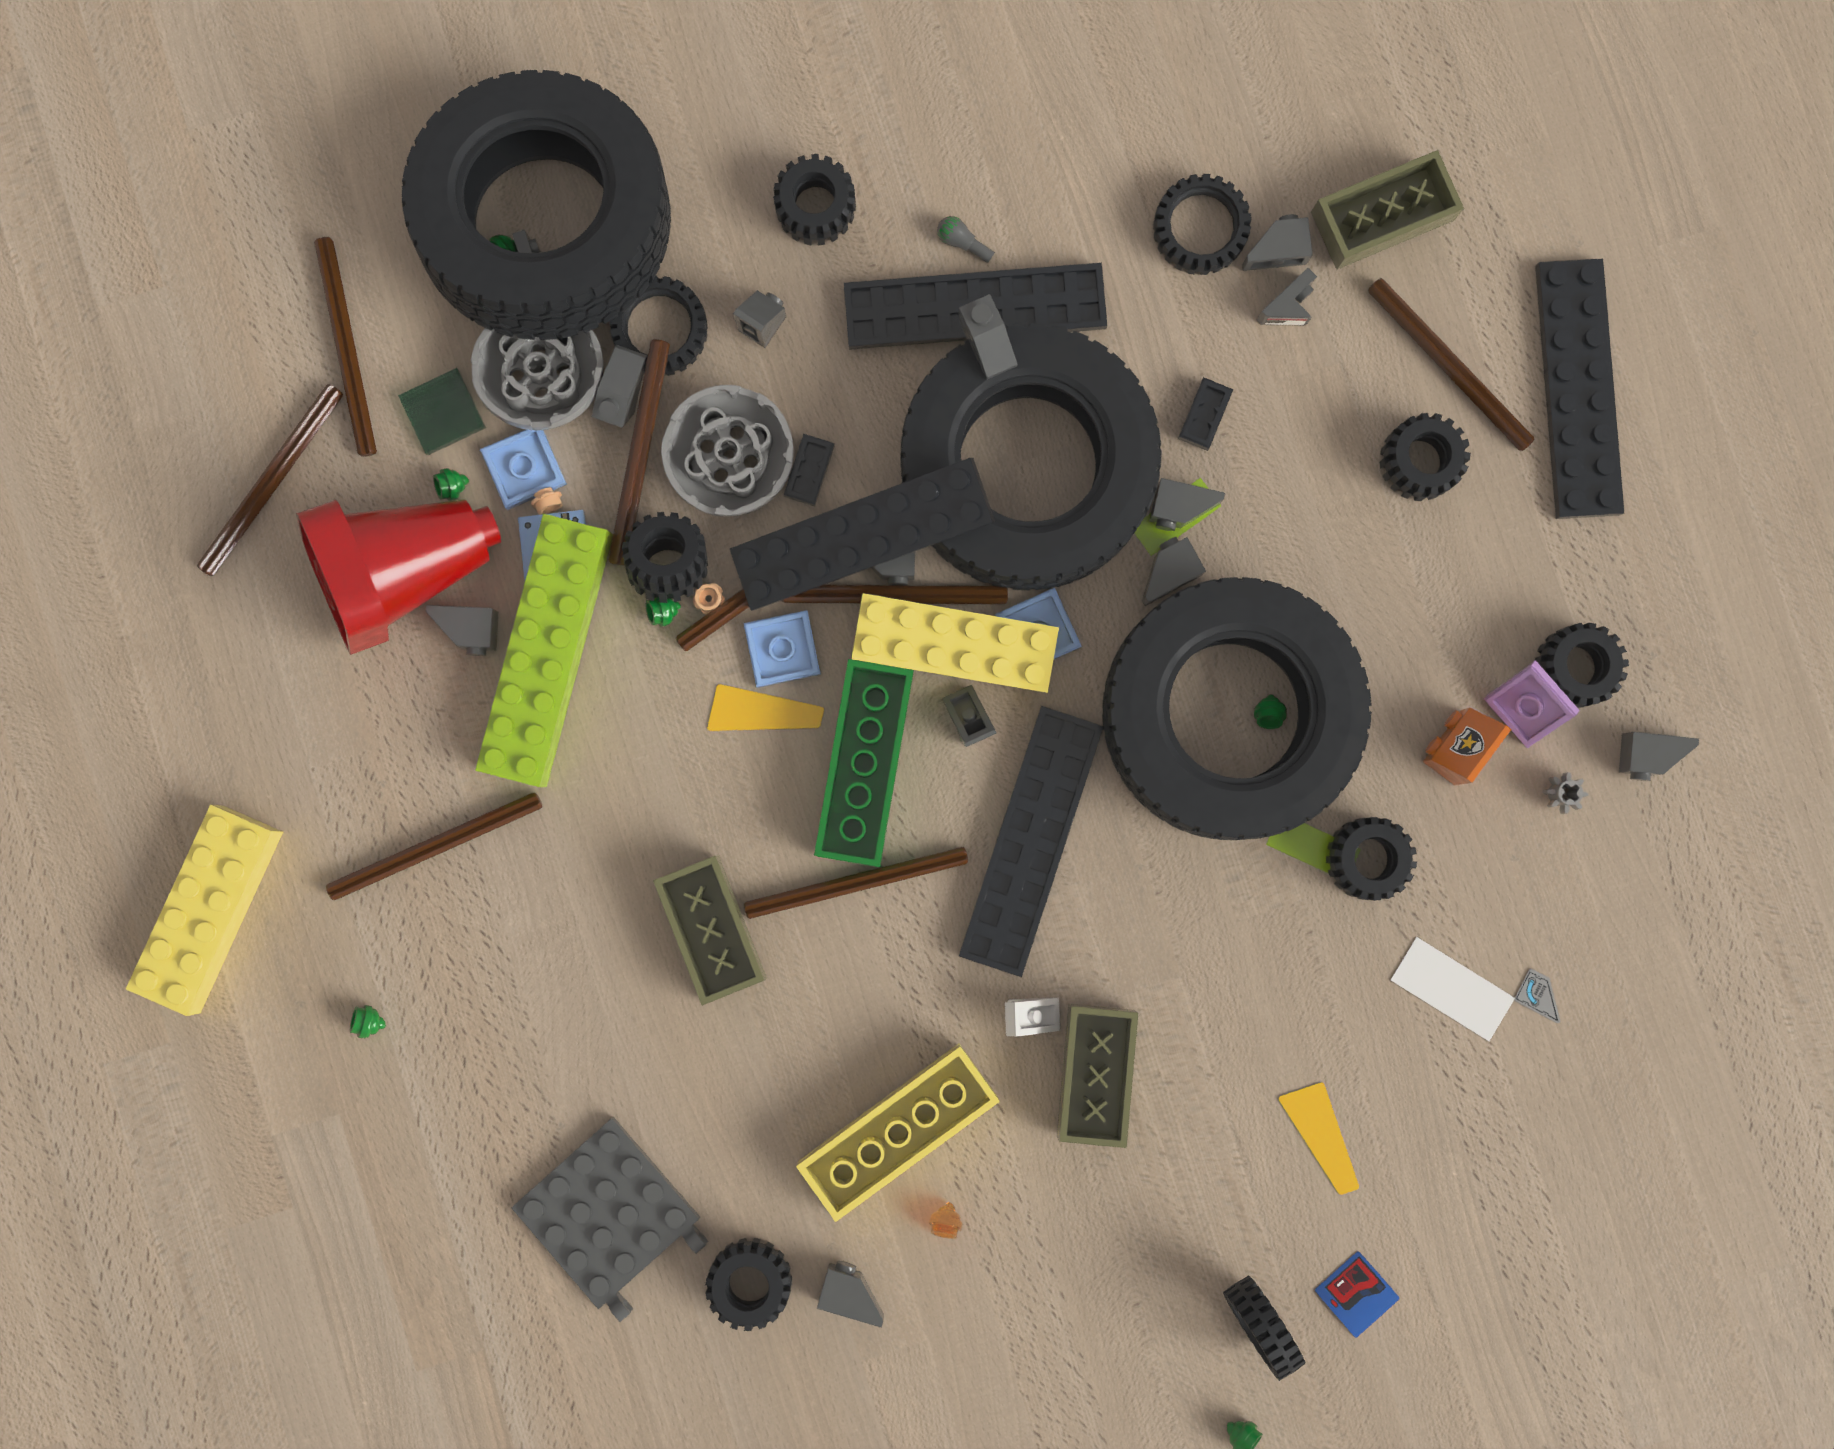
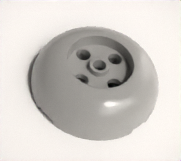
M485 328L478 337L471 356L472 382L482 403L494 416L503 422L526 430L554 429L579 417L595 399L604 371L601 347L593 330L586 333L582 330L578 332V335L566 338L557 336V339L540 340L539 337H535V340L520 339L516 335H513V337L497 333L494 328L492 331ZM546 350V351H545V354H544V353H541V352H534V351ZM559 367H569V369L561 371L560 375L557 374ZM516 370L524 372V377L519 381H516L511 376ZM541 389L547 390V394L543 397H535L537 391Z
M737 385L713 386L691 395L674 411L662 439V462L671 485L691 506L712 515L740 516L763 507L780 492L787 481L792 467L793 439L783 414L764 395ZM734 427L743 428L744 435L741 439L731 437L730 432ZM706 440H711L715 445L714 450L710 453H704L701 450V444ZM727 450L735 452L732 459L724 457V453ZM755 456L758 459L757 466L754 468L745 467V458ZM720 469L726 470L728 472L727 479L724 482L716 481L714 477L716 471Z

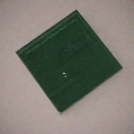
M458 368L398 395L427 455L487 428Z

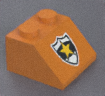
M1466 708L1460 712L1455 710L1446 720L1444 726L1447 727V730L1441 738L1436 736L1425 749L1428 755L1423 762L1453 785L1472 783L1512 729L1472 708Z

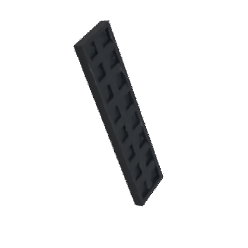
M1603 258L1539 262L1535 265L1555 517L1556 519L1620 516L1624 514V501Z
M1102 262L844 283L849 350L968 340L959 322V307L988 294L991 295L1005 328L1007 325L1024 323V326H1029V323L1046 324V327L1049 328L1052 325L1068 328L1067 332L1107 329Z
M968 458L729 549L750 610L753 611L995 523V519L974 458Z
M1044 706L1040 707L959 957L1022 977L1104 726Z

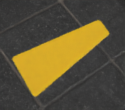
M718 684L707 729L709 731L819 728L824 708Z
M1321 1082L1280 1096V1103L1338 1194L1343 1195L1359 1189V1184L1325 1084Z

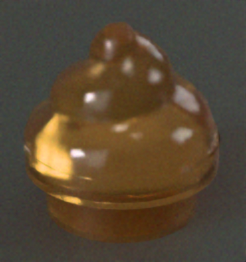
M948 1202L931 1215L929 1225L932 1226L931 1234L948 1239L957 1238L958 1231L962 1230L963 1223L960 1221V1215L955 1212V1206L952 1203Z

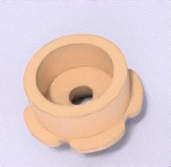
M551 487L541 489L534 494L535 499L532 500L531 506L536 508L538 515L553 513L563 506L560 500L562 494L560 491L553 492Z
M703 583L699 589L696 588V593L693 596L695 608L700 609L706 615L725 602L722 588L715 583ZM707 596L712 597L710 602L706 601Z

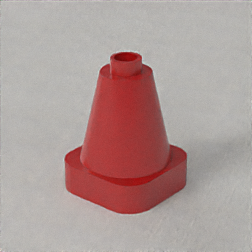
M465 499L344 514L338 501L333 500L296 513L305 551L350 655L389 641V625L489 562L487 548L501 543L500 532L489 507L484 506L472 510Z

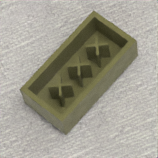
M1436 150L1318 199L1311 214L1335 268L1338 270L1453 222L1464 210V207L1440 153Z
M719 856L710 857L653 880L702 1006L767 979Z
M1068 1004L1057 1125V1138L1059 1142L1127 1148L1138 1025L1137 1011Z

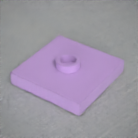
M1536 660L1491 691L1484 698L1487 704L1512 729L1511 731L1526 748H1529L1575 717L1580 711Z

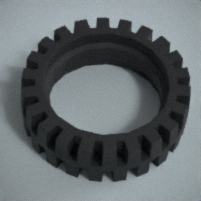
M1203 173L1202 177L1194 174L1190 175L1187 180L1185 178L1180 179L1175 186L1172 185L1166 194L1163 195L1155 213L1153 222L1154 240L1158 242L1157 248L1160 254H1165V260L1169 264L1171 262L1175 263L1176 269L1180 271L1183 268L1188 270V274L1194 275L1195 272H1200V275H1207L1210 271L1216 273L1223 267H1228L1239 256L1250 234L1252 219L1251 213H1248V202L1243 201L1244 195L1240 189L1236 192L1234 190L1235 185L1230 181L1227 184L1222 182L1223 177L1216 176L1213 179L1210 178L1211 174ZM1206 195L1215 198L1227 207L1232 216L1233 232L1231 239L1222 249L1212 254L1199 255L1187 251L1177 243L1172 233L1171 217L1173 210L1181 201L1191 196Z
M656 275L653 281H649V287L641 297H636L633 305L624 312H618V317L610 321V332L615 346L619 345L642 353L632 344L628 335V320L633 309L641 301L653 296H666L678 301L689 314L690 333L686 343L679 350L668 355L665 374L670 376L674 375L677 370L684 371L689 363L693 364L697 360V355L702 353L704 342L707 341L708 324L704 308L693 290L677 279L673 281L667 276H663V279H660Z
M1250 1276L1243 1278L1223 1292L1228 1305L1246 1332L1249 1340L1279 1381L1305 1365L1304 1357L1290 1332L1286 1329L1285 1324L1279 1318L1278 1313L1272 1307L1268 1298L1264 1296L1260 1287L1257 1286Z

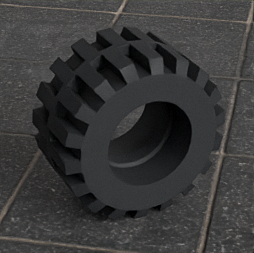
M811 154L812 159L806 160L803 155L798 157L797 164H794L792 161L786 164L787 171L781 170L777 176L778 183L774 184L773 189L776 214L783 230L786 233L791 232L794 240L799 241L800 238H803L806 245H812V240H818V246L825 245V239L830 238L831 242H834L838 239V233L841 232L844 235L848 230V223L852 224L854 211H856L854 184H852L849 172L844 173V166L839 162L833 165L831 157L825 155L824 160H819V154ZM820 187L829 191L833 195L834 201L825 211L813 214L801 210L796 205L798 196L808 188Z
M1421 413L1416 418L1415 416L1408 418L1388 435L1384 441L1386 444L1381 448L1380 455L1384 456V458L1379 463L1380 469H1386V473L1382 475L1385 482L1391 479L1394 483L1390 487L1394 492L1400 489L1403 491L1402 497L1408 499L1414 496V501H1422L1425 498L1431 500L1444 494L1461 481V476L1467 472L1469 467L1465 463L1470 460L1471 453L1465 452V449L1470 445L1468 439L1462 440L1460 436L1464 433L1462 428L1459 427L1455 430L1452 427L1455 422L1452 419L1448 418L1442 421L1441 414L1435 413L1429 417L1428 413ZM1423 441L1436 449L1440 459L1437 473L1427 474L1415 468L1409 456V448L1412 442Z
M657 512V517L652 518L649 514L643 517V523L636 521L632 525L633 531H627L625 535L626 542H623L622 545L624 564L631 586H635L636 592L640 595L645 593L648 600L654 601L655 597H659L660 603H667V599L673 598L674 602L681 601V596L684 594L687 597L693 595V588L699 589L703 584L702 578H706L708 573L705 539L703 534L700 533V528L697 524L691 525V519L686 516L679 519L678 513L671 512L670 516H665L664 512ZM664 550H673L682 554L677 561L667 565H658L649 561L654 554Z
M1596 623L1574 624L1549 635L1545 639L1546 643L1540 645L1537 652L1541 653V656L1535 658L1538 664L1577 708L1609 700L1613 697L1612 693L1619 692L1622 688L1619 682L1625 681L1628 673L1623 672V668L1629 666V659H1623L1622 653L1627 652L1625 646L1619 647L1616 642L1620 638L1616 634L1607 635L1610 629L1604 626L1596 628ZM1574 647L1585 650L1593 659L1594 675L1588 684L1579 683L1568 671L1567 658Z
M1378 817L1355 819L1353 822L1344 824L1341 830H1337L1334 833L1333 837L1335 839L1333 842H1329L1327 847L1330 850V856H1326V863H1330L1331 869L1328 870L1330 877L1335 878L1336 882L1334 884L1339 889H1344L1345 894L1362 900L1376 901L1394 897V893H1401L1406 888L1404 884L1411 882L1414 875L1410 874L1411 869H1416L1417 861H1413L1412 856L1417 854L1416 847L1410 846L1409 842L1412 841V838L1409 834L1402 832L1403 827L1399 824H1392V820L1380 819ZM1367 839L1378 841L1384 847L1387 854V864L1384 871L1373 879L1364 877L1358 871L1355 864V852L1358 846Z
M747 1238L739 1239L738 1243L733 1244L732 1242L727 1245L725 1250L720 1251L716 1256L706 1278L705 1285L707 1290L705 1294L706 1299L711 1302L709 1308L712 1313L717 1312L719 1314V1321L723 1324L725 1321L732 1323L730 1328L735 1330L738 1329V1326H742L744 1331H752L755 1326L762 1329L766 1327L769 1321L773 1323L778 1318L779 1313L784 1311L791 1292V1268L789 1263L784 1261V1254L780 1250L778 1252L773 1249L774 1245L770 1242H767V1244L760 1243L761 1239L753 1238V1241H747ZM741 1267H754L760 1270L766 1276L769 1283L767 1294L756 1301L740 1299L731 1289L729 1282L731 1274Z

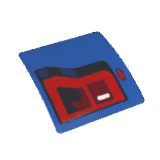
M1359 1251L1315 1289L1319 1297L1355 1338L1362 1334L1399 1300V1296Z

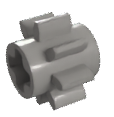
M1569 772L1562 774L1561 781L1557 777L1549 778L1552 785L1549 789L1543 790V793L1548 795L1550 799L1548 807L1560 806L1561 814L1569 812V805L1575 810L1582 809V805L1579 802L1582 797L1588 796V793L1583 792L1581 787L1584 782L1583 779L1573 781ZM1568 787L1569 791L1566 793V796L1569 799L1562 798V795L1565 793L1563 788Z

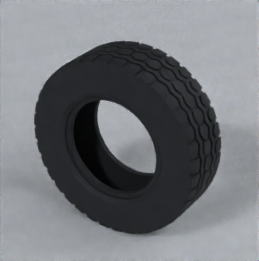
M522 70L521 74H515L514 71L500 74L499 78L496 79L490 77L477 82L478 86L473 87L471 85L458 93L459 96L457 98L452 97L441 106L440 112L436 111L426 122V128L422 127L414 140L415 146H412L406 160L408 166L405 165L402 178V207L405 224L417 254L437 290L455 309L471 321H475L478 325L491 331L494 328L499 334L510 337L516 335L520 339L535 340V337H539L540 340L557 339V336H562V338L578 335V332L582 330L586 333L596 329L600 323L606 324L618 317V312H624L633 305L635 298L641 297L649 287V281H653L667 250L671 228L670 199L660 155L652 136L643 122L623 100L621 101L617 95L605 88L603 90L601 85L588 79L583 81L580 76L569 73L561 75L559 71L543 70L542 73H538L537 70ZM537 160L567 162L588 172L602 186V202L593 222L579 237L560 248L541 253H518L491 243L476 230L478 207L487 189L499 176L523 163Z
M1024 323L1007 325L1006 331L1018 364L1017 367L987 380L969 341L966 340L964 345L959 344L946 354V358L940 359L930 370V374L925 376L917 389V393L913 396L904 421L900 453L902 483L962 461L961 448L968 431L979 417L1000 403L1014 399L1034 398L1051 402L1068 411L1085 429L1095 456V475L1092 488L1078 505L1060 516L1044 521L1015 520L992 510L995 523L931 546L936 549V552L943 559L950 562L953 567L983 583L987 582L992 584V586L1013 588V590L1051 589L1052 587L1073 583V581L1092 574L1116 556L1131 539L1146 516L1155 496V490H1157L1162 457L1160 430L1156 425L1158 421L1154 408L1149 404L1150 399L1144 387L1138 384L1140 382L1130 368L1124 367L1125 362L1114 352L1112 354L1107 352V347L1096 340L1091 342L1088 340L1089 336L1077 331H1073V333L1067 332L1068 328L1052 325L1051 328L1046 327V324L1029 323V326H1024Z
M1229 577L1201 582L1178 591L1154 607L1132 629L1117 651L1107 675L1105 692H1103L1102 720L1108 752H1110L1116 771L1119 772L1122 781L1129 791L1134 794V797L1144 807H1147L1151 813L1162 821L1182 831L1204 838L1232 841L1264 838L1292 830L1320 814L1325 807L1327 808L1339 796V793L1345 789L1352 779V774L1356 772L1363 757L1362 751H1365L1369 737L1367 729H1370L1372 712L1369 711V706H1372L1370 689H1367L1366 685L1369 683L1365 667H1361L1360 662L1362 659L1356 646L1352 647L1350 643L1352 639L1343 627L1339 628L1337 625L1339 622L1327 610L1324 612L1321 609L1322 606L1309 597L1305 598L1303 593L1288 586L1285 588L1282 584L1268 580L1261 581L1258 578L1242 577L1240 579L1238 577ZM1226 644L1240 645L1263 653L1283 670L1295 692L1298 720L1293 740L1286 753L1274 766L1255 777H1225L1203 768L1184 751L1172 728L1169 706L1171 690L1176 676L1193 654L1208 647Z

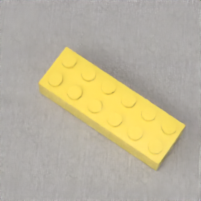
M863 593L851 659L1048 693L1059 627Z
M209 806L126 990L185 1016L201 1013L283 831L226 806Z
M958 1043L801 1158L796 1167L836 1222L1000 1101L960 1043Z

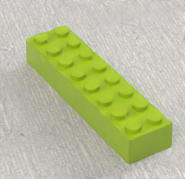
M543 513L475 771L536 787H547L613 534L608 530Z

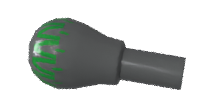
M948 216L939 222L937 234L943 243L964 251L969 250L989 263L995 252L976 240L975 235L970 232L960 218Z

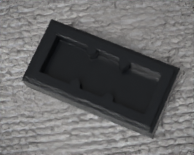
M1203 377L1178 439L1208 451L1234 389Z
M803 434L784 497L815 507L835 443Z

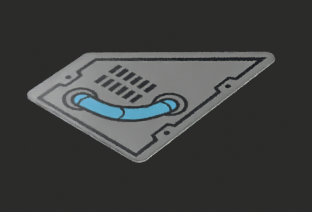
M1529 969L1514 1000L1540 1015L1560 1023L1550 979L1533 969Z

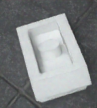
M1059 998L1010 999L1008 1002H1005L1006 1036L1017 1037L1060 1031Z

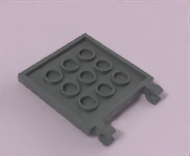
M614 1117L511 1207L597 1309H600L607 1303L610 1311L619 1322L626 1318L633 1310V1307L619 1291L681 1235L695 1254L705 1247L708 1242L706 1237L694 1225L700 1219L698 1213Z

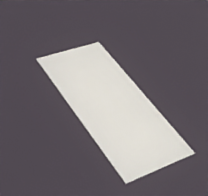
M1418 937L1414 940L1391 978L1392 982L1487 1041H1490L1515 999L1510 994Z

